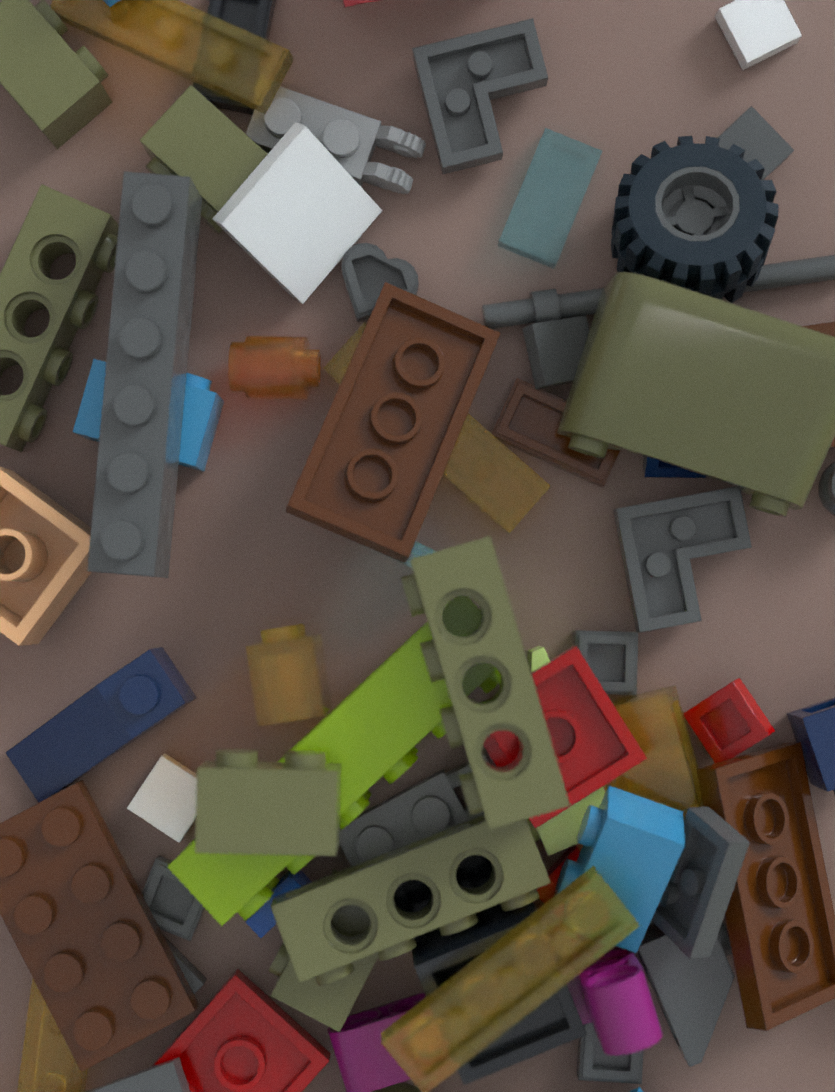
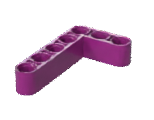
M595 938L554 951L583 1025L592 1023L604 1053L617 1056L638 1052L656 1044L663 1037L643 968L633 952ZM425 992L352 1014L347 1017L340 1032L330 1027L327 1029L346 1092H372L455 1066Z

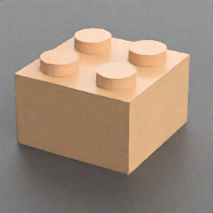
M0 466V632L18 646L39 644L91 574L90 571H87L91 527L15 471Z

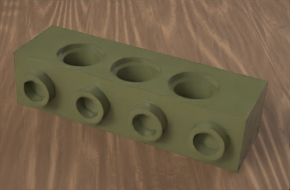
M43 184L40 185L0 273V377L7 368L14 365H20L24 375L23 382L16 392L3 395L0 390V444L19 452L23 451L27 442L33 443L40 435L47 418V409L43 408V405L52 385L59 386L69 372L73 353L68 350L78 328L84 330L90 324L96 312L98 295L94 293L104 271L110 273L115 268L119 224L111 214ZM63 254H74L76 256V265L73 272L63 279H51L50 269L54 260ZM41 309L48 310L50 322L47 329L39 336L27 337L25 323L30 314Z
M491 536L410 559L414 574L403 576L401 580L412 617L425 613L433 639L422 642L420 645L431 683L445 679L452 706L439 709L450 748L453 749L464 745L472 772L459 775L470 816L484 812L488 828L491 830L570 806ZM458 596H466L473 599L481 610L482 617L479 627L475 632L467 636H455L449 633L442 621L445 605L451 599ZM478 663L491 664L495 666L500 674L501 683L498 692L486 701L472 700L464 694L462 689V679L465 672L471 666ZM499 730L514 733L520 743L516 759L505 766L491 765L482 757V745L485 739L491 733Z
M482 814L274 897L270 907L298 982L302 983L315 977L317 984L320 986L348 976L355 971L352 962L374 953L378 954L381 961L400 956L417 946L414 937L439 928L442 936L465 930L478 922L477 912L499 903L503 911L525 906L539 898L537 888L551 882L526 819L489 830L485 815ZM471 855L484 856L491 863L489 879L477 888H466L456 881V870L459 863ZM420 880L431 889L430 900L420 911L406 912L395 904L393 900L394 893L403 882ZM349 904L360 906L370 917L366 930L357 936L351 937L340 934L332 923V916L336 910Z

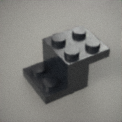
M471 855L464 858L457 867L456 881L466 888L482 886L491 874L489 859L481 855ZM408 880L398 886L393 898L401 910L417 912L428 904L431 897V889L420 880ZM534 901L509 911H503L500 903L476 913L478 918L476 924L451 935L442 936L439 928L414 937L417 944L412 949L415 971L464 1085L587 1035Z

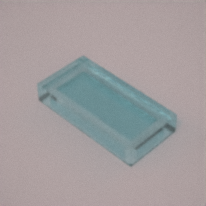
M545 128L499 239L498 246L554 269L602 150Z

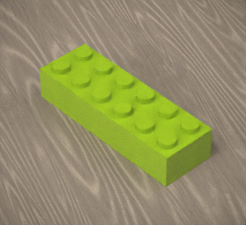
M455 597L443 609V624L447 631L455 636L470 635L477 630L481 623V610L469 597ZM428 621L289 750L326 752V763H341V830L356 819L371 803L368 799L372 796V793L368 789L382 776L389 784H392L416 762L419 757L416 755L418 749L415 745L430 731L437 739L446 734L439 709L452 706L445 679L431 683L420 645L422 642L433 639ZM478 663L471 666L465 672L462 679L464 694L469 696L478 686L488 694L501 683L500 674L495 666L488 663ZM285 755L277 762H285ZM194 839L167 867L214 919L223 926L236 913L244 921L250 918L274 894L272 889L280 881L276 877L277 874L286 867L295 875L315 855L195 853Z

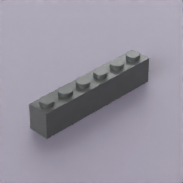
M124 172L87 568V571L158 578L169 577L202 197L191 177Z

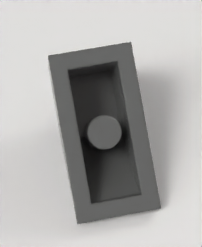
M722 921L710 957L689 959L654 923H651L637 950V954L678 1049L688 1066L692 1067L703 1060L735 977L726 957L732 954L728 930Z

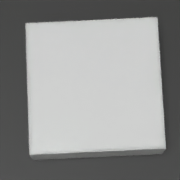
M735 0L719 8L715 16L742 70L797 44L802 36L784 0Z
M165 753L161 755L127 809L180 843L196 820L197 774Z

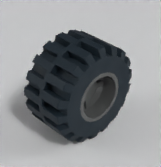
M691 135L678 137L677 146L670 148L666 141L652 146L651 159L641 154L632 162L631 173H624L619 183L611 233L612 258L618 259L617 272L644 275L719 300L725 297L731 304L741 298L745 286L752 287L759 277L778 220L779 204L773 203L776 194L775 186L772 179L762 180L765 168L757 159L748 163L743 160L745 153L743 148L734 143L729 150L719 147L720 139L706 136L705 144L693 143Z

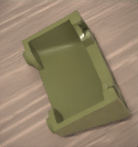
M629 272L616 273L601 293L557 434L571 438L568 448L589 456L604 459L607 449H625L742 487V492L752 496L749 504L751 508L768 514L786 517L789 509L797 510L803 508L835 437V337L651 277Z

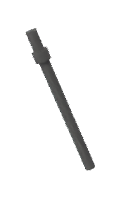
M835 255L762 265L758 279L752 287L746 285L744 293L835 280ZM554 288L530 292L529 299L482 305L484 326L495 329L593 315L596 312L604 288L557 294Z

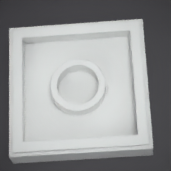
M295 122L219 210L213 220L293 299L303 304L383 210L305 125Z

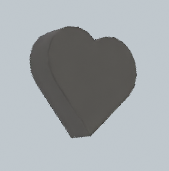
M370 243L356 244L344 254L341 263L342 275L357 322L370 318L385 282L417 296L419 289L418 274L414 267L406 260L399 258L387 259L383 250Z

